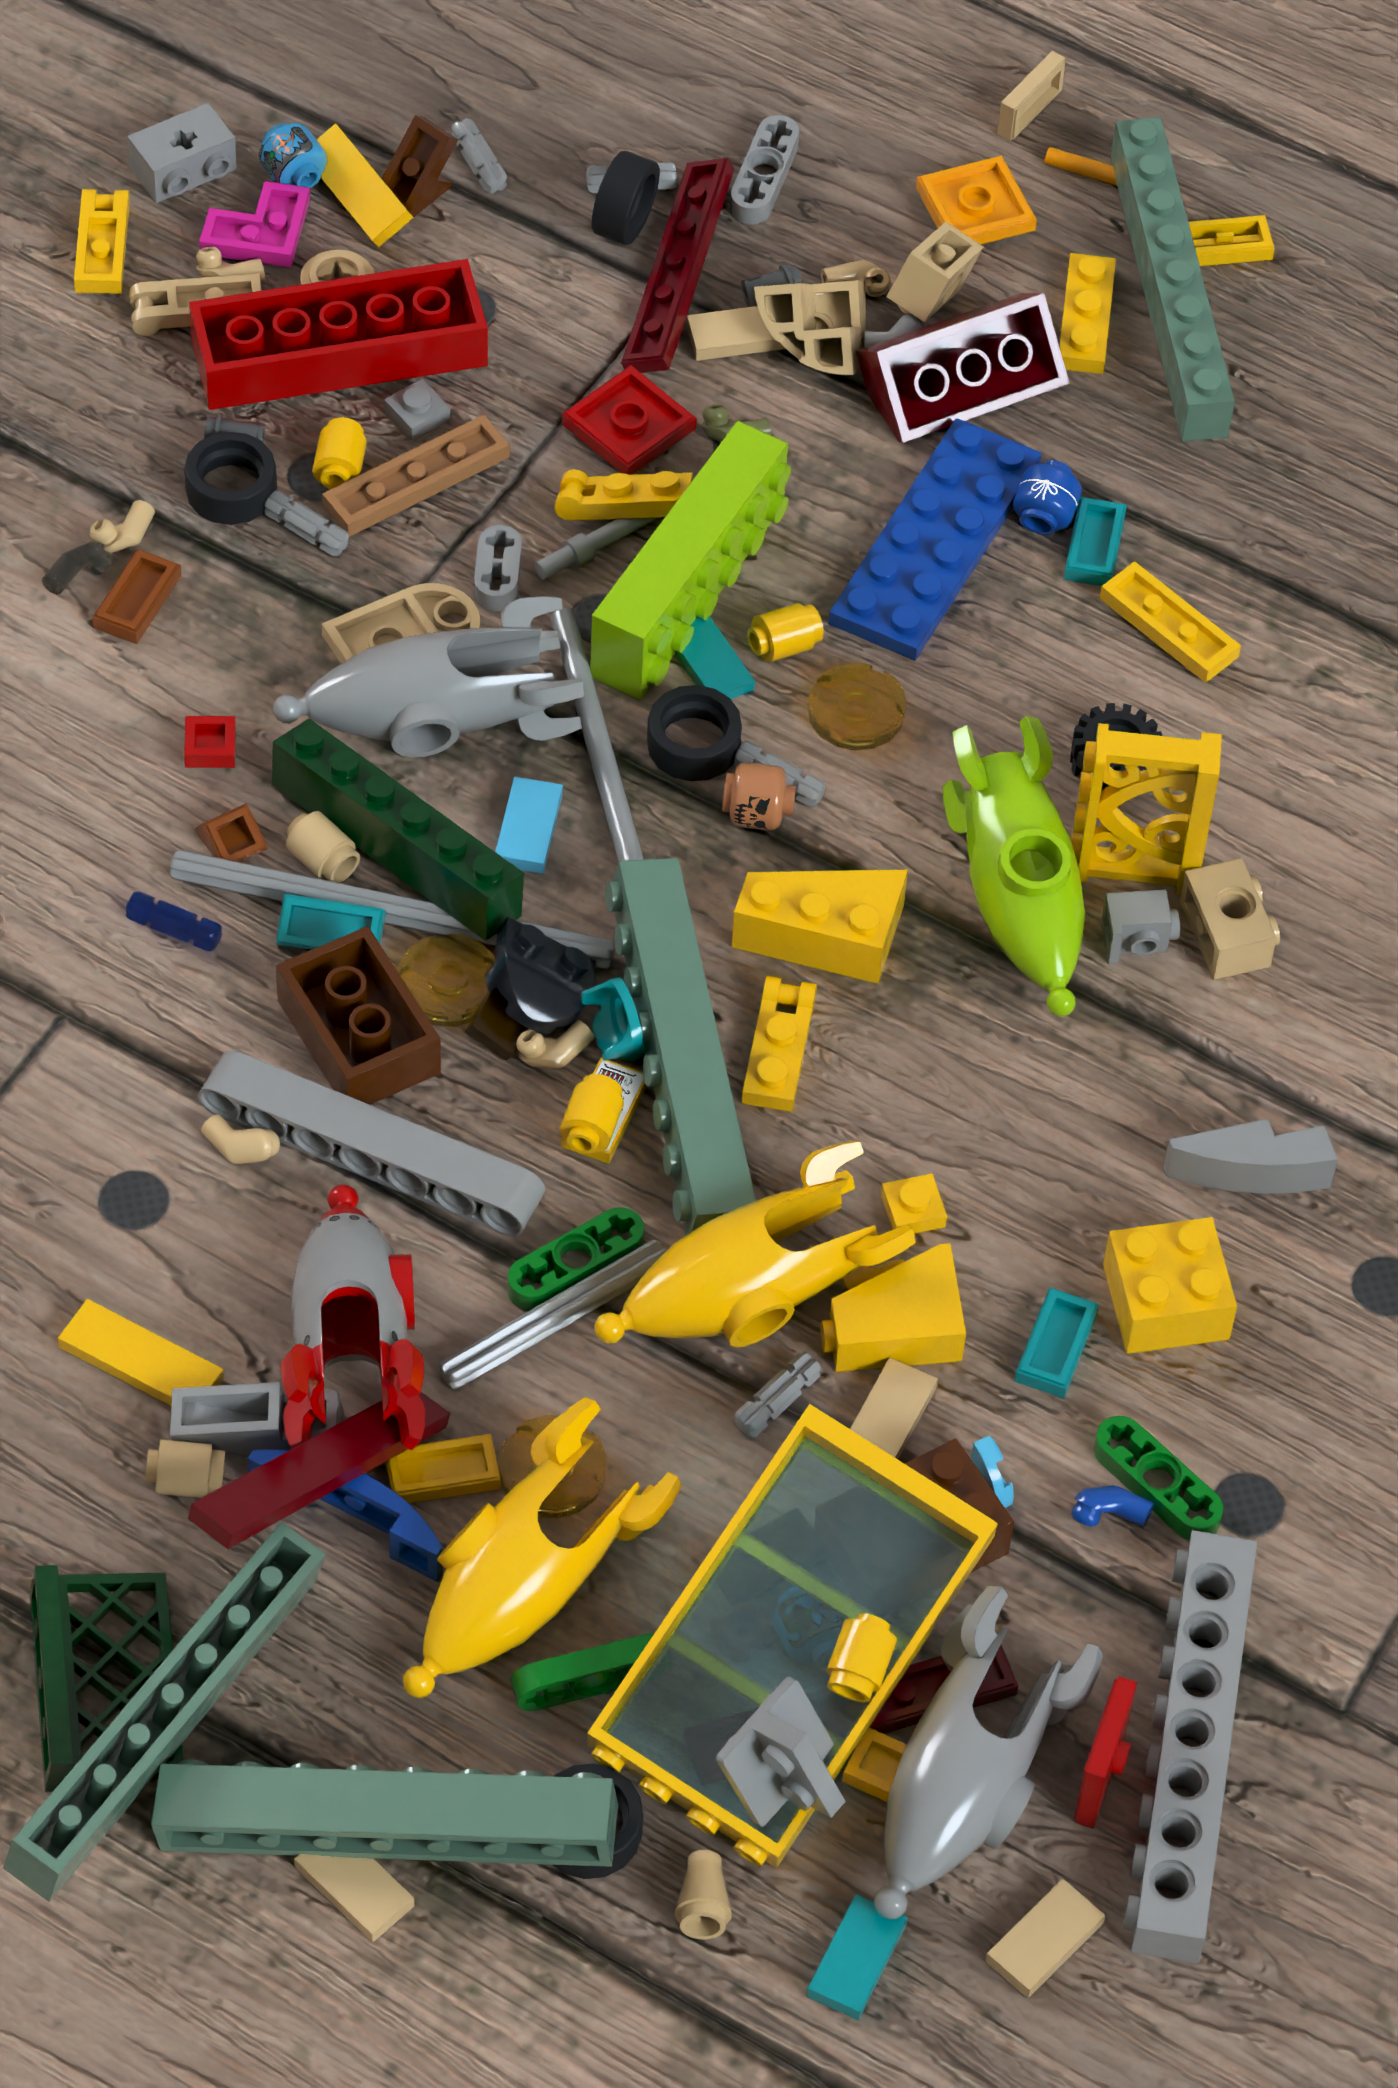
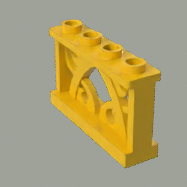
M1098 723L1096 741H1086L1083 772L1080 775L1078 802L1080 803L1076 802L1073 833H1071L1070 839L1079 867L1081 882L1086 883L1087 877L1170 885L1177 886L1176 894L1181 895L1185 871L1202 867L1220 773L1222 734L1201 732L1200 740L1110 731L1108 730L1109 724ZM1110 764H1123L1127 770H1113ZM1138 766L1146 767L1147 769L1140 771ZM1103 782L1109 785L1101 791ZM1182 790L1186 792L1181 795L1171 794L1173 791ZM1152 791L1160 804L1170 810L1183 814H1170L1159 817L1149 823L1144 829L1131 821L1117 807L1138 795ZM1097 818L1103 825L1095 827ZM1164 830H1172L1178 834L1168 835ZM1102 841L1114 843L1111 847L1097 846ZM1128 845L1133 847L1131 850L1125 849Z

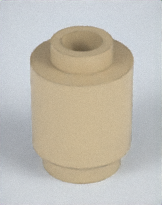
M322 812L303 813L296 817L287 829V850L319 879L341 883L357 868L360 862V854L355 850V843Z
M160 1439L159 1450L148 1449L145 1482L156 1483L155 1494L203 1498L208 1493H212L222 1487L225 1450L212 1449V1444Z

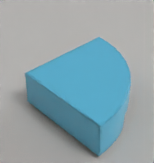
M989 1435L973 1443L971 1460L1006 1508L1013 1504L1012 1482L1007 1484L999 1472L996 1463L1004 1458L995 1440Z

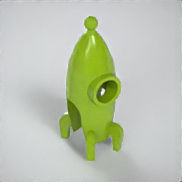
M1025 716L1019 722L1025 748L1024 753L1016 751L998 752L980 758L972 731L968 725H965L953 731L952 734L958 764L963 776L970 784L971 791L964 792L962 783L956 780H950L942 785L947 822L955 833L966 835L970 862V879L978 908L993 940L1015 967L1028 979L1044 990L1049 991L1046 1002L1050 1013L1057 1017L1067 1016L1074 1010L1076 1005L1075 996L1072 991L1066 988V985L1076 969L1081 951L1085 908L1080 871L1070 837L1042 781L1052 767V747L1039 719Z

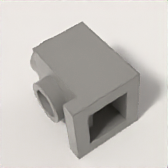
M1166 890L1106 893L1101 925L1108 964L1118 963L1119 956L1124 954L1147 956L1157 952H1167L1169 940L1179 939V913L1177 909H1170Z

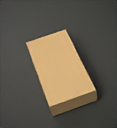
M1051 51L1001 102L997 135L1008 141L1014 140L1062 91L1065 57Z
M758 306L687 315L686 327L696 361L786 349L780 342L775 341L767 330L759 313Z
M889 1357L850 1430L896 1459H899L937 1388L938 1378Z
M299 1854L294 1859L295 1868L372 1943L414 1907V1897L373 1858Z
M1062 1878L987 1952L985 1962L1026 1998H1029L1104 1924L1105 1914Z

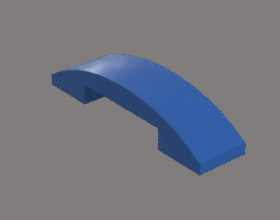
M253 1450L247 1458L248 1473L288 1450ZM364 1473L320 1498V1500L388 1534L391 1559L436 1582L443 1574V1566L436 1560L443 1551V1547L433 1530L410 1504L381 1482Z

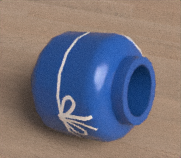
M1050 460L1046 463L1034 464L1028 467L1023 474L1013 500V508L1019 517L1020 524L1029 531L1041 535H1051L1055 531L1067 528L1072 521L1080 500L1082 487L1079 480L1072 474L1070 467L1062 462Z

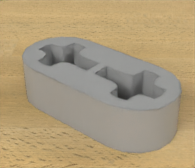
M494 525L486 528L478 539L474 572V598L480 607L493 612L503 611L504 607L509 602L516 600L518 595L522 542L518 532L509 526ZM496 546L505 547L503 559L494 558ZM493 577L501 578L499 590H490Z

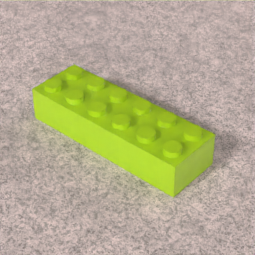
M740 421L735 423L592 614L590 670L594 679L638 700L643 699L652 685L659 686L668 672L670 661L675 655V651L682 653L693 637L694 627L691 624L697 617L707 620L716 607L720 592L725 586L728 588L733 586L740 574L742 562L748 554L753 556L758 552L763 543L767 528L772 522L777 524L784 516L789 502L788 497L784 496L785 485L791 473V466L787 465L788 443Z

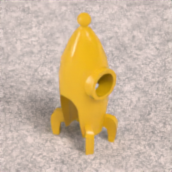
M849 1141L833 1144L814 1151L805 1158L800 1170L803 1182L802 1187L777 1193L739 1207L706 1222L675 1242L639 1280L627 1298L623 1311L620 1314L612 1312L603 1313L597 1318L594 1330L596 1336L607 1344L617 1343L623 1337L626 1330H632L633 1332L652 1337L665 1338L714 1337L723 1334L730 1346L736 1348L748 1346L765 1339L779 1330L792 1317L795 1306L818 1295L836 1282L840 1281L844 1290L848 1291L903 1263L904 1260L898 1258L879 1266L869 1267L880 1264L915 1244L913 1228L906 1224L878 1235L876 1226L872 1225L809 1249L796 1252L784 1249L777 1244L783 1239L841 1209V1195L855 1189L853 1176L847 1170L835 1172L846 1162L864 1154L861 1143L859 1141Z
M583 1397L555 1418L532 1443L530 1453L536 1469L522 1479L495 1507L490 1503L482 1507L436 1559L446 1571L430 1610L423 1640V1663L421 1666L410 1667L403 1675V1687L409 1695L416 1698L427 1697L434 1689V1678L437 1675L465 1671L484 1664L523 1644L557 1615L596 1568L615 1539L621 1541L635 1539L644 1530L656 1525L673 1504L682 1485L679 1477L668 1471L655 1486L649 1484L643 1492L637 1481L628 1491L623 1490L570 1549L558 1547L542 1533L538 1523V1509L542 1502L594 1443V1441L581 1436L601 1410L595 1400Z

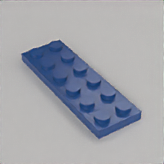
M956 418L829 612L828 624L916 661L1013 509V500L1025 470L1034 464H1040L1042 453Z

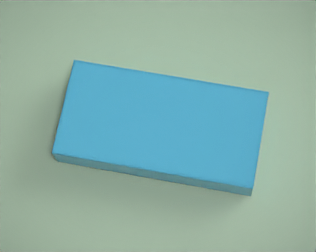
M514 777L495 851L497 854L522 871L544 874L562 801L563 785Z

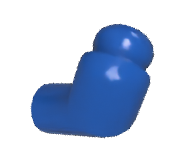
M1115 1485L1082 1489L1075 1496L1074 1499L1077 1500V1503L1073 1507L1071 1515L1075 1521L1093 1527L1099 1523L1102 1512L1112 1513L1144 1528L1155 1503Z

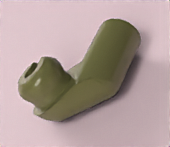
M712 404L707 406L702 412L704 422L701 425L707 436L722 442L736 423L728 419L729 413L727 408L722 404ZM767 418L742 422L772 436L770 423Z

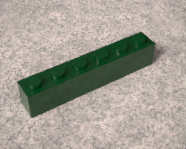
M308 718L273 741L272 786L309 813L315 811L322 812L355 843L357 848L483 940L487 941L497 934V930L507 917L517 920L522 916L524 872Z

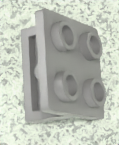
M788 1676L765 1698L762 1705L738 1732L727 1741L717 1754L716 1761L751 1820L761 1827L770 1821L788 1799L804 1811H807L811 1806L830 1818L846 1802L823 1763L824 1758L833 1749L834 1743L799 1681Z

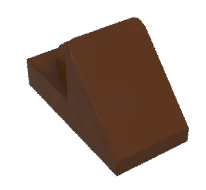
M418 115L414 116L382 177L383 181L413 217L418 215L452 186L453 183L442 176L441 172L458 142L457 138L427 118Z

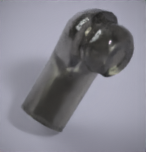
M90 541L64 552L44 575L42 583L48 591L59 595L79 571L86 566L95 575L104 573L113 563V555L104 549L105 544L98 541Z

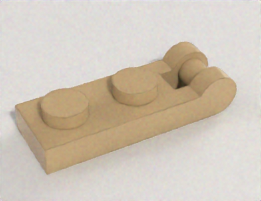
M260 273L136 283L129 289L130 305L134 309L131 315L133 331L141 336H150L163 328L190 327L189 302L262 291Z

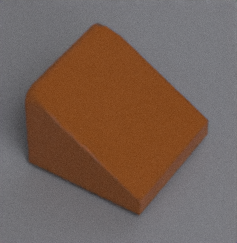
M247 803L196 827L200 838L213 857L241 862L268 849Z

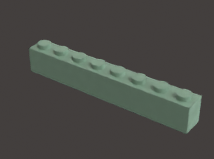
M1161 117L1116 121L1110 159L1114 168L1115 179L1181 441L1226 438L1229 434L1235 400Z
M662 858L619 861L613 880L606 883L605 901L608 911L615 912L617 921L614 934L615 948L618 955H624L627 968L624 972V983L631 997L634 998L641 1025L646 1053L643 1061L644 1080L648 1087L653 1086L656 1099L653 1104L654 1126L657 1131H663L666 1144L663 1148V1167L666 1176H673L675 1185L672 1200L673 1213L677 1222H683L686 1236L712 1219L755 1202L756 1198L679 859Z
M281 1522L13 1838L3 1869L50 1902L160 1770V1763L165 1764L312 1588L326 1553Z
M188 1759L178 1764L160 1763L151 1826L161 1851L291 1856L307 1854L348 1858L612 1867L618 1801L613 1778H603L600 1775L588 1772L577 1773L572 1777L546 1776L537 1771H521L515 1775H494L480 1769H464L459 1773H434L422 1767H409L403 1771H377L365 1765H353L346 1770L321 1769L316 1765L308 1763H298L290 1768L265 1767L262 1764L251 1761L238 1762L234 1766L209 1765L200 1760Z

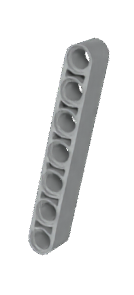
M226 1051L223 1053L198 1094L199 1101L205 1109L214 1115H221L226 1121L246 1129H271L278 1135L282 1144L504 1235L518 1236L523 1232L546 1190L544 1183L537 1175L521 1166L238 1051Z

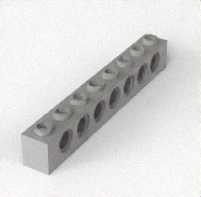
M1192 1530L1187 1551L1177 1549L1172 1582L1182 1583L1180 1598L1170 1597L1165 1630L1175 1631L1173 1647L1163 1646L1158 1678L1169 1680L1167 1695H1156L1152 1718V1727L1162 1729L1160 1745L1150 1743L1145 1768V1777L1155 1778L1153 1795L1142 1794L1137 1826L1148 1829L1146 1845L1135 1844L1130 1878L1141 1879L1139 1896L1128 1895L1123 1929L1134 1931L1131 1952L1196 1964H1199L1206 1937L1257 1541ZM1211 1592L1216 1594L1220 1599H1206L1199 1593ZM1205 1640L1214 1647L1201 1648L1192 1641ZM1197 1688L1204 1691L1208 1696L1195 1697L1186 1692V1689ZM1190 1737L1197 1740L1201 1745L1190 1747L1184 1745L1178 1739ZM1185 1787L1195 1795L1190 1797L1179 1796L1171 1788ZM1167 1837H1178L1184 1840L1188 1846L1182 1848L1173 1847L1164 1839ZM1164 1887L1172 1888L1182 1897L1168 1899L1160 1895L1157 1889Z

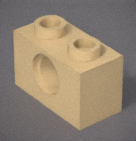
M945 221L909 254L886 297L898 304L903 313L913 314L923 322H926L960 291L984 247Z
M1243 859L1185 871L1180 902L1213 980L1271 967L1275 946L1280 943L1279 927L1272 915L1267 916L1262 905L1263 894L1260 882L1256 876L1250 877Z

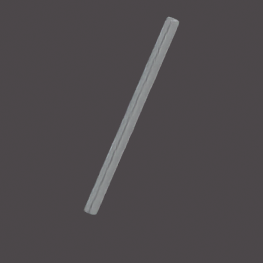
M177 850L171 860L170 876L175 880L283 902L284 894L381 908L386 910L385 924L496 947L497 934L485 941L433 902L184 850ZM516 920L522 924H530L537 927L545 936L567 947L580 949L590 959L596 961V968L608 969L612 964L615 943L611 939Z

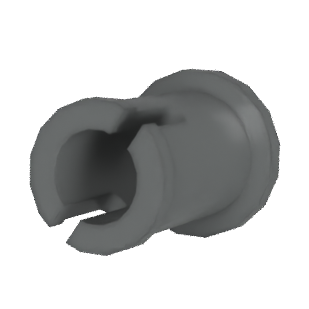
M781 264L778 271L749 280H742L741 289L747 306L753 307L757 306L754 287L803 282L800 272L795 265L788 267L786 264Z
M218 413L217 417H207L204 439L213 434L236 432L248 434L263 442L265 424L223 419V414Z

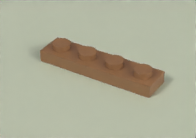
M483 414L322 493V506L338 526L348 532L350 537L510 458V444Z

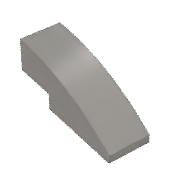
M1269 1119L1169 1139L1163 1168L1167 1177L1225 1191L1259 1194L1299 1193L1331 1188L1338 1158L1324 1125L1274 1135Z
M280 1382L172 1388L171 1440L212 1444V1449L225 1450V1453L249 1456L253 1450L273 1449L289 1451L292 1448L286 1438L283 1422L284 1408L289 1400H287L286 1393H283ZM338 1390L324 1391L326 1424L316 1417L311 1425L310 1439L344 1421V1410Z

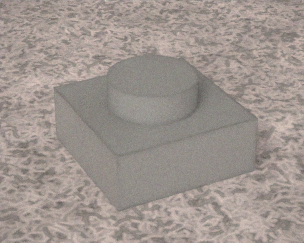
M423 379L384 399L385 414L411 441L450 421V407Z

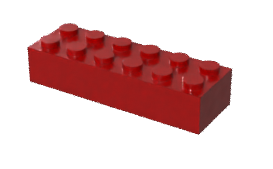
M468 259L189 302L191 342L208 410L488 366V326Z

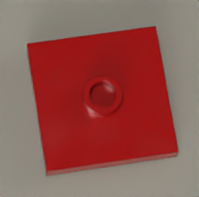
M631 365L562 413V425L620 473L633 475L696 430L697 422L695 416Z
M1120 1676L1114 1680L1083 1770L1074 1813L1075 1823L1094 1829L1112 1774L1122 1775L1132 1744L1124 1741L1137 1687L1136 1681Z

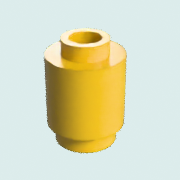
M344 417L334 418L320 432L312 473L315 479L328 489H333L361 474L367 440L364 430L358 422Z
M800 603L754 616L751 628L747 631L748 643L752 652L756 656H761L767 663L814 648L815 643L823 640L824 636L823 623L817 609L811 604L803 606Z
M590 1074L585 1076L583 1081L575 1086L559 1128L560 1135L574 1151L582 1154H591L608 1148L624 1106L622 1088L614 1079L602 1074Z
M866 1613L858 1614L857 1619L844 1620L826 1669L827 1674L830 1676L827 1683L828 1689L839 1696L857 1702H869L872 1693L880 1690L897 1642V1637L889 1631L890 1624L887 1621Z

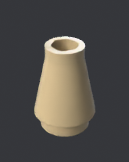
M698 1850L689 1855L686 1875L675 1909V1918L680 1923L681 1931L691 1938L701 1940L716 1938L724 1933L726 1924L732 1918L722 1873V1858L718 1853L710 1850Z

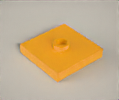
M1002 155L917 177L916 190L937 229L946 221L980 245L1032 232L1036 229L1037 219Z

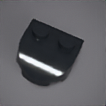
M507 917L497 930L495 961L484 974V979L489 992H493L497 988L508 1001L505 1009L507 1015L531 1030L550 1034L556 1027H564L567 1030L587 1006L581 1003V993L594 987L596 961L590 959L578 948L567 947L545 936L541 930L533 925L522 924Z

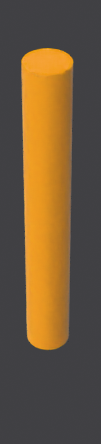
M1048 148L1044 164L1117 186L1112 165L1057 148Z

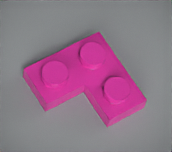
M264 181L255 214L209 208L199 240L200 249L213 246L221 252V258L241 261L260 258L262 264L291 268L310 204V188Z

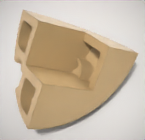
M855 280L818 284L794 283L754 287L758 310L767 330L774 340L780 342L791 354L799 359V362L813 369L831 374L853 375L858 372L860 365L856 351L864 348L866 327L865 281Z

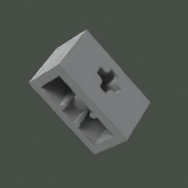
M209 103L127 136L129 168L155 203L180 195L187 190L237 170L235 136Z

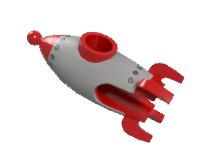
M345 1184L335 1186L330 1190L327 1201L331 1210L326 1212L311 1230L299 1253L291 1293L292 1328L295 1346L285 1355L280 1366L282 1384L287 1400H289L283 1412L285 1435L290 1447L293 1449L310 1439L311 1425L316 1417L326 1424L325 1368L340 1361L362 1360L378 1366L381 1377L383 1421L391 1414L396 1417L400 1430L401 1445L412 1451L422 1440L425 1428V1407L418 1395L421 1393L424 1379L423 1354L407 1340V1330L415 1329L411 1254L394 1253L393 1248L380 1229L361 1210L356 1208L359 1200L356 1190Z

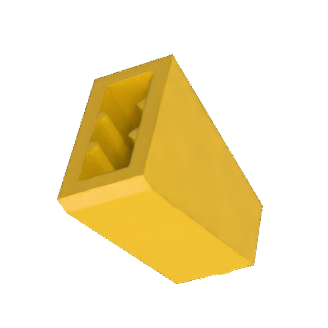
M951 1243L939 1244L831 1299L829 1320H821L820 1333L823 1352H832L835 1372L884 1368L889 1357L908 1366L962 1361L966 1330Z

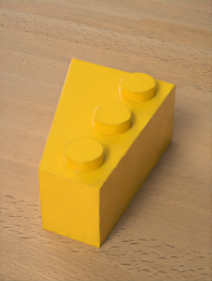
M908 869L747 872L734 910L731 947L879 984L904 907Z

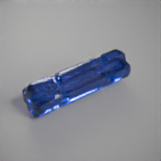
M135 891L128 900L125 908L126 917L142 925H146L148 921L151 923L150 928L186 943L192 939L194 940L193 946L208 952L214 951L221 940L222 926L217 922L204 917L199 921L197 920V914L163 900H159L157 904L154 902L155 897L141 891Z

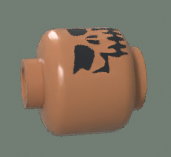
M743 762L737 766L735 773L726 774L722 812L730 813V820L737 827L775 830L780 826L783 815H793L796 786L786 785L787 775L780 766Z

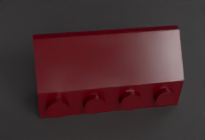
M1020 293L856 351L868 395L899 443H904L949 427L956 418L966 421L1069 384L1044 293Z

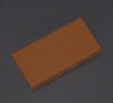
M136 549L93 615V628L138 644L181 577V565Z

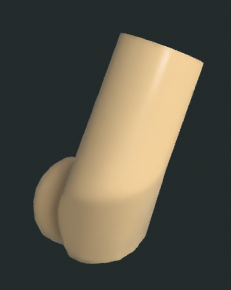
M213 246L202 248L196 254V259L199 263L196 266V270L201 278L260 273V281H265V272L260 258L230 264L221 260V252Z
M859 260L821 269L822 283L865 281V295L869 297L884 295L890 286L889 273L867 260Z
M137 500L132 504L123 523L114 526L113 522L109 519H104L103 522L101 520L96 521L91 526L89 532L90 538L95 541V548L104 553H113L138 545L155 514V510L149 503Z
M576 1020L557 1039L546 1038L534 1030H527L518 1037L516 1046L519 1051V1058L530 1067L563 1068L595 1039V1036L585 1023Z
M219 1114L207 1119L201 1128V1133L232 1164L262 1162L275 1156L280 1148L279 1137L273 1130L263 1128L234 1130Z

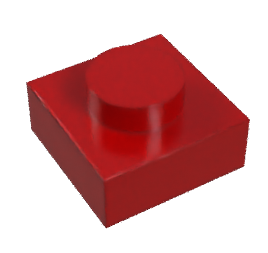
M185 716V768H235V716Z

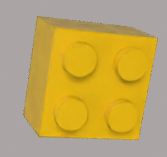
M1213 1217L1109 1231L1103 1267L1126 1354L1230 1340L1237 1304Z

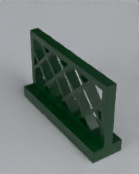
M57 1565L35 1566L29 1598L45 1792H52L57 1788L82 1758L81 1747L93 1735L98 1738L106 1730L104 1724L119 1709L123 1710L130 1701L129 1699L145 1684L172 1652L173 1645L166 1573L58 1575ZM130 1591L154 1592L155 1606L143 1618L121 1602ZM68 1592H89L103 1604L86 1619L69 1606ZM110 1610L133 1627L118 1643L114 1642L95 1626ZM155 1619L157 1623V1629L150 1625ZM70 1623L77 1628L72 1634ZM140 1634L159 1648V1656L148 1667L144 1666L125 1650ZM85 1635L107 1652L92 1668H89L73 1655L72 1648ZM115 1659L137 1676L122 1693L99 1676ZM75 1673L81 1677V1679L76 1684ZM89 1685L112 1702L96 1719L77 1704V1696ZM79 1723L86 1727L81 1734L79 1732ZM182 1744L165 1764H178L183 1761ZM159 1771L152 1779H158Z

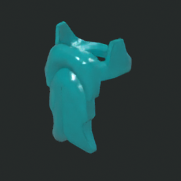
M618 977L581 993L582 1005H601V1010L593 1020L592 1029L597 1040V1046L603 1054V1060L636 1061L644 1058L646 1053L639 1017L624 981Z

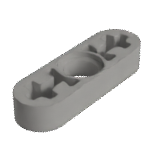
M783 115L769 116L760 123L731 190L730 212L741 223L749 225L762 223L769 218L798 151L799 126L790 117ZM777 136H781L777 149L772 148L771 141H774ZM761 164L773 166L777 171L769 175H762L755 172L753 168ZM752 190L759 192L758 199H755L753 203H748L752 196Z

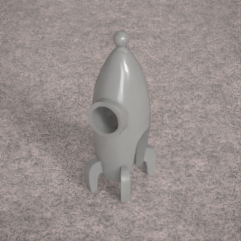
M537 596L519 598L509 602L501 613L502 628H468L403 637L368 648L322 676L306 691L304 697L300 699L292 695L278 697L273 705V713L277 720L282 723L290 724L295 722L300 715H306L311 720L325 727L343 733L390 741L393 750L401 756L411 758L427 757L451 747L461 733L489 728L514 719L517 720L520 732L532 740H548L582 729L580 716L550 718L546 716L544 710L554 706V704L584 697V687L581 678L554 681L553 673L488 676L539 662L540 652L560 649V638L557 630L542 631L541 628H532L530 624L537 616L563 610L562 599L559 597Z
M988 1586L973 1605L968 1604L962 1610L943 1637L940 1646L941 1656L951 1673L936 1692L910 1737L888 1794L884 1829V1860L890 1885L881 1888L876 1893L874 1899L876 1911L884 1918L897 1919L906 1912L908 1903L906 1894L909 1891L925 1887L946 1875L981 1845L985 1844L992 1849H996L1005 1840L1020 1818L1033 1792L1035 1782L1027 1777L1026 1773L1040 1745L1046 1725L1057 1724L1064 1718L1069 1709L1077 1708L1083 1704L1090 1696L1099 1675L1103 1658L1099 1646L1087 1643L1074 1666L1061 1664L1060 1660H1057L1049 1674L1042 1673L1037 1677L1003 1738L983 1728L975 1717L973 1702L1008 1628L995 1627L999 1613L1008 1596L1003 1587Z

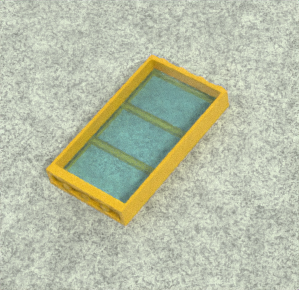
M809 1404L588 1731L587 1745L594 1749L591 1757L602 1766L613 1768L618 1773L623 1768L640 1779L638 1787L655 1801L666 1805L669 1799L686 1809L688 1811L685 1816L686 1819L701 1831L711 1836H714L717 1830L736 1842L733 1849L750 1863L762 1867L766 1861L777 1869L815 1809L810 1806L807 1811H804L788 1799L765 1826H759L751 1820L716 1761L717 1754L762 1705L765 1698L786 1677L790 1676L799 1681L834 1743L833 1749L824 1758L823 1763L833 1780H835L993 1540L998 1523ZM860 1613L871 1614L887 1621L890 1624L889 1631L897 1637V1642L880 1690L872 1693L869 1702H857L835 1694L827 1687L830 1676L827 1674L826 1669L845 1619H857Z

